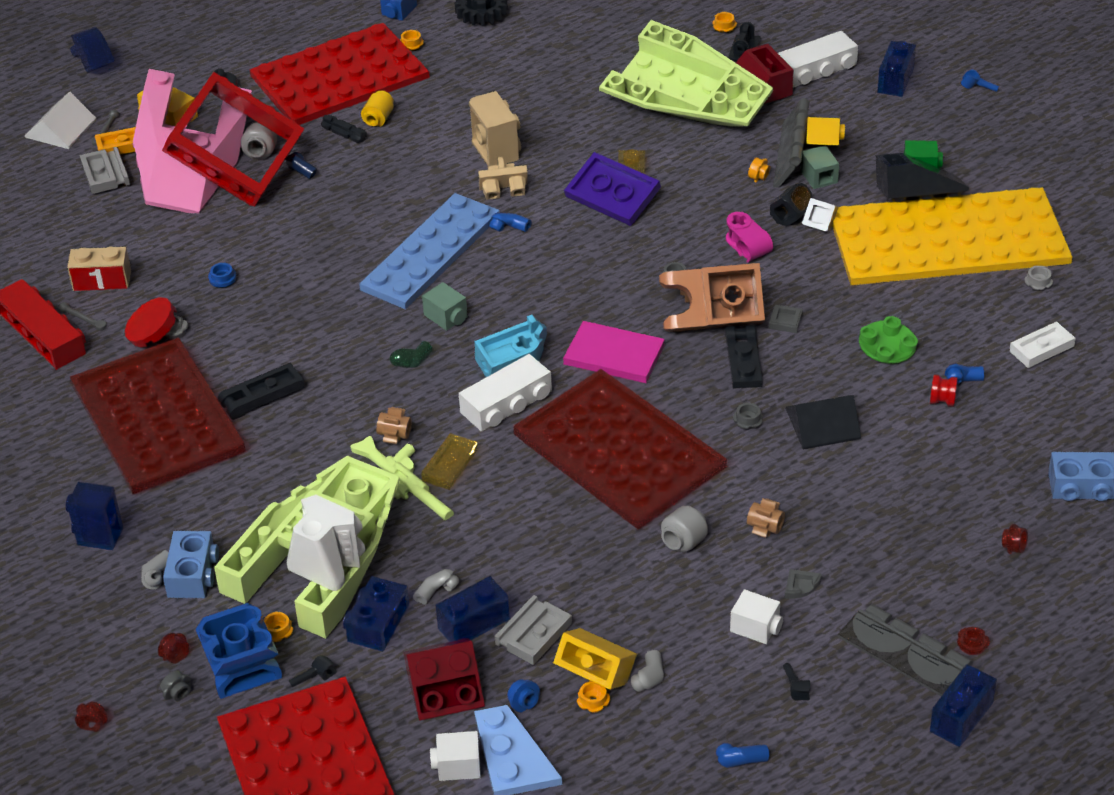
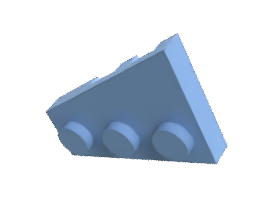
M508 705L474 711L494 795H513L562 785V777Z

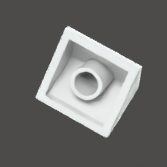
M68 92L25 134V138L70 149L96 121V117L71 92Z

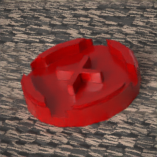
M162 297L146 302L128 320L125 327V337L135 347L141 348L146 347L145 343L150 341L153 343L158 342L174 325L176 319L174 312H177L176 307L167 298Z

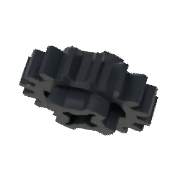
M456 0L454 2L457 18H463V23L471 21L472 25L481 23L484 26L485 22L494 24V19L502 20V15H506L508 9L507 0Z

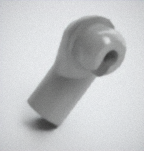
M163 550L142 566L141 583L145 588L152 590L159 588L161 585L162 571L166 567L168 551Z
M443 569L427 577L414 593L413 598L415 601L426 605L438 588L443 586L447 591H451L459 583V578L452 574V570Z
M648 651L645 654L646 667L640 669L638 674H634L631 677L630 682L635 691L649 690L663 681L664 671L659 651Z

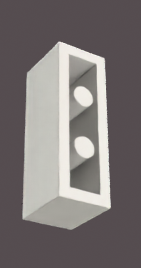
M839 31L779 52L778 54L794 70V88L857 65L858 45L844 32Z
M528 354L459 392L460 413L481 432L490 426L495 427L506 417L523 411L527 405L536 400L546 398L552 392L551 372L532 355Z

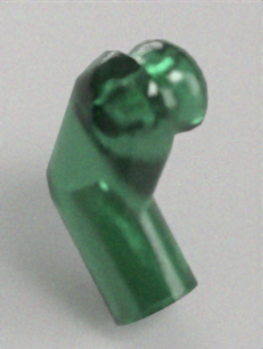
M422 341L415 349L402 348L392 352L390 362L396 367L416 368L429 356L433 348L430 343Z

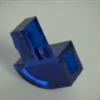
M97 27L71 35L75 45L70 48V51L74 57L80 56L86 72L109 65L115 61L103 34Z

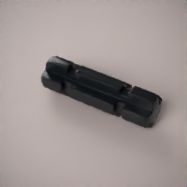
M332 115L323 116L321 126L324 129H331L333 133L347 139L350 137V140L356 143L365 141L367 132L364 129L357 128L355 125L341 119L338 120Z

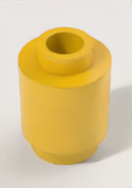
M386 91L373 93L361 111L363 121L369 126H383L393 110V97Z

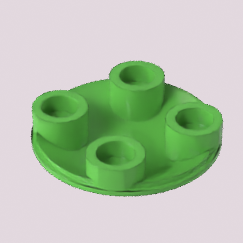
M888 316L884 321L873 322L862 327L860 330L859 345L867 356L876 361L900 363L911 358L917 349V337L910 329L902 325L901 320L897 317Z

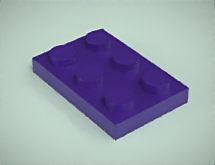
M594 152L564 189L566 197L632 226L659 191L661 184L655 178Z

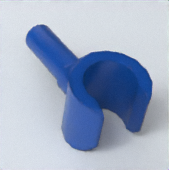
M973 69L967 71L961 81L962 86L967 89L977 84L997 92L999 87L980 78L979 73Z

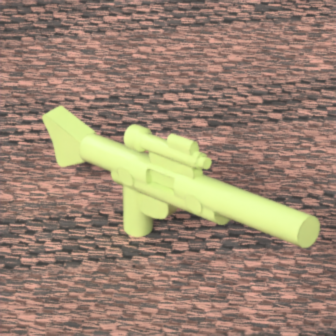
M371 436L350 446L353 453L367 457L382 470L399 476L400 481L394 496L396 499H408L407 493L411 492L445 521L454 515V512L429 492V486L413 474L414 463L410 457L415 452V449L412 445L407 443L394 457H386L378 451Z

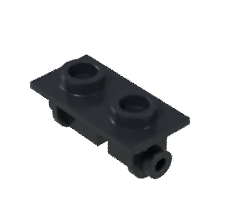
M751 22L741 24L740 35L735 36L728 56L730 60L737 62L746 50L758 47L761 36H755V27Z

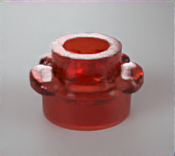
M1012 524L1002 534V546L1008 548L1007 552L1010 555L1012 552H1024L1028 541L1027 529Z
M968 627L958 632L957 644L968 655H979L990 644L989 637L985 636V631L981 628Z
M168 633L163 637L158 646V655L163 657V661L168 660L174 664L185 659L189 653V644L182 633Z
M88 702L86 705L81 703L76 708L75 722L80 729L97 732L102 724L104 725L108 721L105 709L97 702ZM89 722L96 723L93 727H89Z

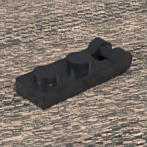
M745 325V328L725 326L733 389L762 387L755 325ZM746 339V341L736 342V340Z
M288 363L223 390L218 395L217 400L223 408H227L226 412L229 417L235 420L245 416L246 412L305 388L304 380L293 365Z

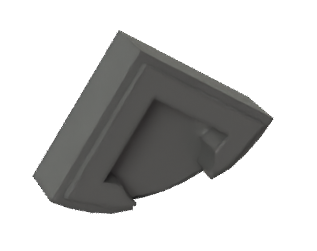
M790 569L785 599L802 598L814 592L821 582L822 574Z

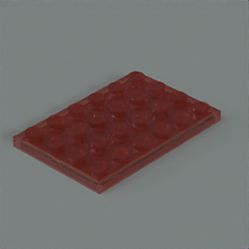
M179 337L70 376L72 387L132 494L246 452L244 441Z
M602 369L513 426V432L516 437L637 529H640L727 466V459Z

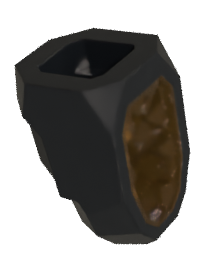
M803 183L792 185L770 204V215L777 224L784 226L792 224L805 214L810 198H813L812 192Z

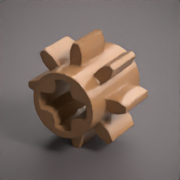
M389 407L388 413H380L377 421V434L384 435L383 442L397 445L401 438L408 439L412 419L411 417L404 416L405 409Z
M762 498L761 504L756 502L752 504L747 516V525L753 526L752 534L766 538L770 536L771 532L775 534L780 532L784 523L785 512L778 510L779 502Z

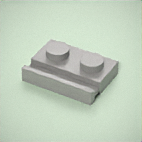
M113 147L114 151L106 152L104 149L80 155L81 164L92 194L118 188V184L125 183L126 186L130 185L117 147Z
M533 595L495 635V645L507 647L508 652L534 665L572 624V615L546 601L544 603L538 601L537 596Z

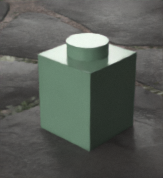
M824 145L802 151L800 171L812 188L816 189L838 183L839 162L827 146Z
M444 282L422 295L424 315L446 331L455 325L462 324L465 318L468 317L466 297Z

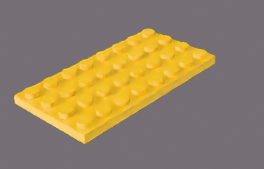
M1043 187L901 202L838 207L832 225L850 285L1072 263L1071 252Z

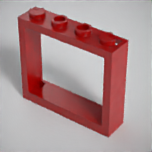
M213 72L168 136L162 151L245 203L255 207L298 142L304 128L294 120L288 119L277 112L272 106L266 105L253 97L248 91L237 87L227 78ZM210 93L287 140L260 183L181 135Z

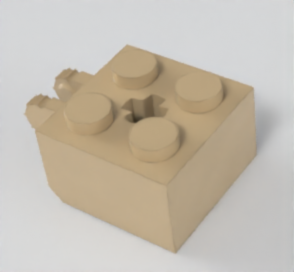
M497 91L471 98L469 107L471 112L472 143L488 166L497 165V157H503L504 164L519 160L521 142L517 130L520 129V122L518 116L510 111L507 101L502 100Z

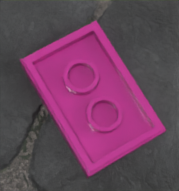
M583 321L563 357L564 365L647 383L665 346V339Z

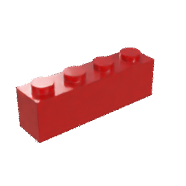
M21 279L0 290V315L56 370L86 354L84 347L86 338L79 328L75 329L64 314L60 315L50 300L45 301L35 286L31 287Z

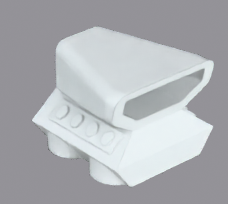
M318 495L301 499L303 518L293 528L287 557V568L291 572L327 589L337 591L345 582L343 566L360 568V556L365 552V545L357 537V534L362 530V523L353 511Z

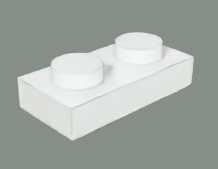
M1054 322L1011 342L1010 352L1027 368H1030L1074 347L1075 337L1058 322Z

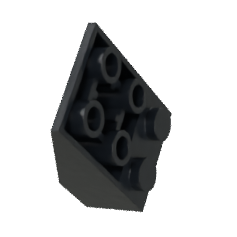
M907 154L876 155L877 187L888 199L891 198V201H906L907 197L918 196L919 199L934 198V194L943 193L945 196L953 197L961 195V192L969 191V186L956 175Z

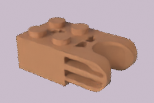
M760 263L669 271L659 275V282L662 287L666 289H679L687 294L690 301V307L687 311L678 315H671L664 321V330L667 332L722 328L725 326L758 325L765 321ZM729 290L734 291L733 295L738 294L739 298L734 303L729 302L725 297Z

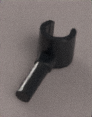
M320 655L314 659L311 668L288 681L294 687L316 675H319L323 680H327L336 674L337 670L333 667L334 663L328 657Z
M785 663L783 669L789 679L791 698L795 701L810 700V681L798 680L791 664Z

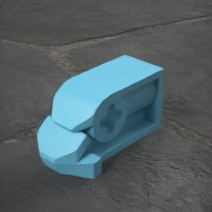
M529 315L526 322L474 341L475 360L486 377L528 354L532 355L537 361H540L547 336V327L533 315Z

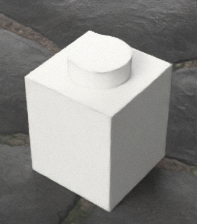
M745 589L743 590L731 610V632L767 644L771 635H778L782 627L783 617L780 616L779 601Z
M478 732L436 734L437 748H430L431 769H438L439 781L480 778Z

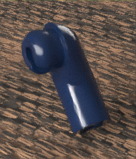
M293 152L286 158L288 168L299 172L308 179H311L317 172V168L306 162L303 155L299 152Z

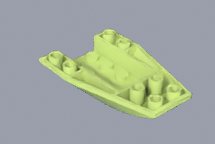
M650 20L638 36L639 52L623 73L612 70L599 86V91L645 109L724 126H748L773 92V87L697 37Z

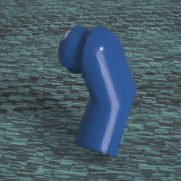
M497 212L491 216L492 220L489 226L491 229L499 232L504 229V225L526 232L531 227L532 222L530 219L514 213Z
M955 363L946 368L945 376L947 379L958 377L957 384L962 381H983L984 368L983 366H963Z
M723 743L716 749V755L720 765L730 768L750 763L767 762L769 759V749L765 744L733 747L729 743Z

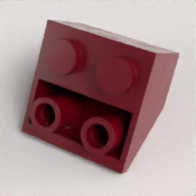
M768 43L746 50L737 60L736 64L773 87V92L764 104L793 94L794 70Z
M466 638L403 651L408 680L419 721L485 707L472 640Z

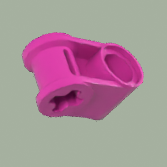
M733 212L728 215L727 226L729 227V232L726 234V241L740 256H744L747 259L746 262L753 261L773 251V242L770 235L754 222L748 214Z

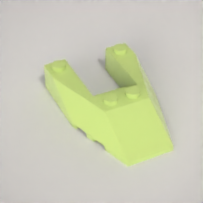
M349 456L344 457L317 474V480L306 487L300 485L293 489L291 496L280 503L273 502L268 505L214 567L219 593L244 604L247 603L288 555L293 528L303 518L301 499L318 495L354 512L362 523V530L357 534V537L365 545V552L360 556V568L343 566L345 582L339 590L332 591L311 581L294 601L298 626L325 639L344 617L376 553L400 481L398 475Z

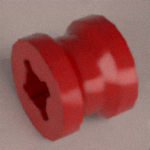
M934 374L930 404L944 402L947 406L954 407L958 377L943 379L940 375Z

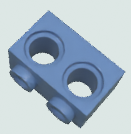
M1114 452L1051 453L1048 473L1053 499H1064L1067 501L1075 499H1095L1098 501L1114 499Z
M173 531L163 576L167 598H205L207 587H213L214 569L212 568V563H218L219 547L218 544H213L211 531Z

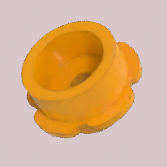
M729 12L716 14L715 20L712 22L713 28L719 32H730L737 26L734 15Z
M407 30L401 34L400 41L409 50L419 49L424 43L420 32L416 30Z
M756 157L750 165L748 177L754 179V182H757L759 179L764 181L771 169V166L768 165V160Z
M273 612L264 618L266 627L272 635L273 642H280L283 638L291 636L293 632V627H291L292 621L286 614Z
M593 681L584 683L578 692V706L583 710L588 709L592 713L602 711L603 706H607L610 702V695L606 693V688Z

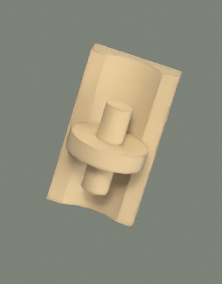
M497 157V165L488 166V170L478 171L479 190H483L486 200L500 198V188L505 187L510 188L512 197L525 195V185H527L526 165L514 166V163L504 164L503 157Z

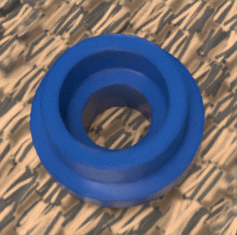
M217 263L211 267L208 279L210 284L215 287H227L236 281V272L228 263Z
M520 679L514 682L509 688L507 695L511 707L520 713L526 709L533 708L540 696L539 686L532 680Z

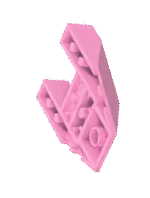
M149 69L133 138V148H135L136 163L141 175L140 181L145 204L186 213H200L214 195L218 185L162 151L168 136L175 128V126L165 124L175 74ZM241 88L242 90L248 91L249 93L252 92V90ZM223 101L216 134L185 129L181 135L232 167H235L238 162L241 137L244 133L247 115Z

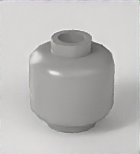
M258 122L248 126L241 137L242 151L251 159H266L277 145V134Z
M683 505L665 517L661 524L663 542L667 547L678 552H687L693 549L705 539L708 533V526L704 515L691 506Z

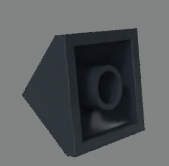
M854 395L786 406L787 414L803 450L861 439Z

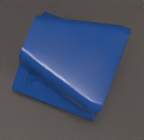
M245 603L202 618L196 628V632L215 675L216 690L220 699L282 678L279 664L274 659L279 654L259 608Z

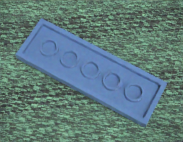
M454 193L359 284L360 291L403 309L408 308L490 227L491 216L497 212L500 213V211Z

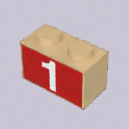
M126 247L71 249L67 268L73 291L129 288L131 267Z

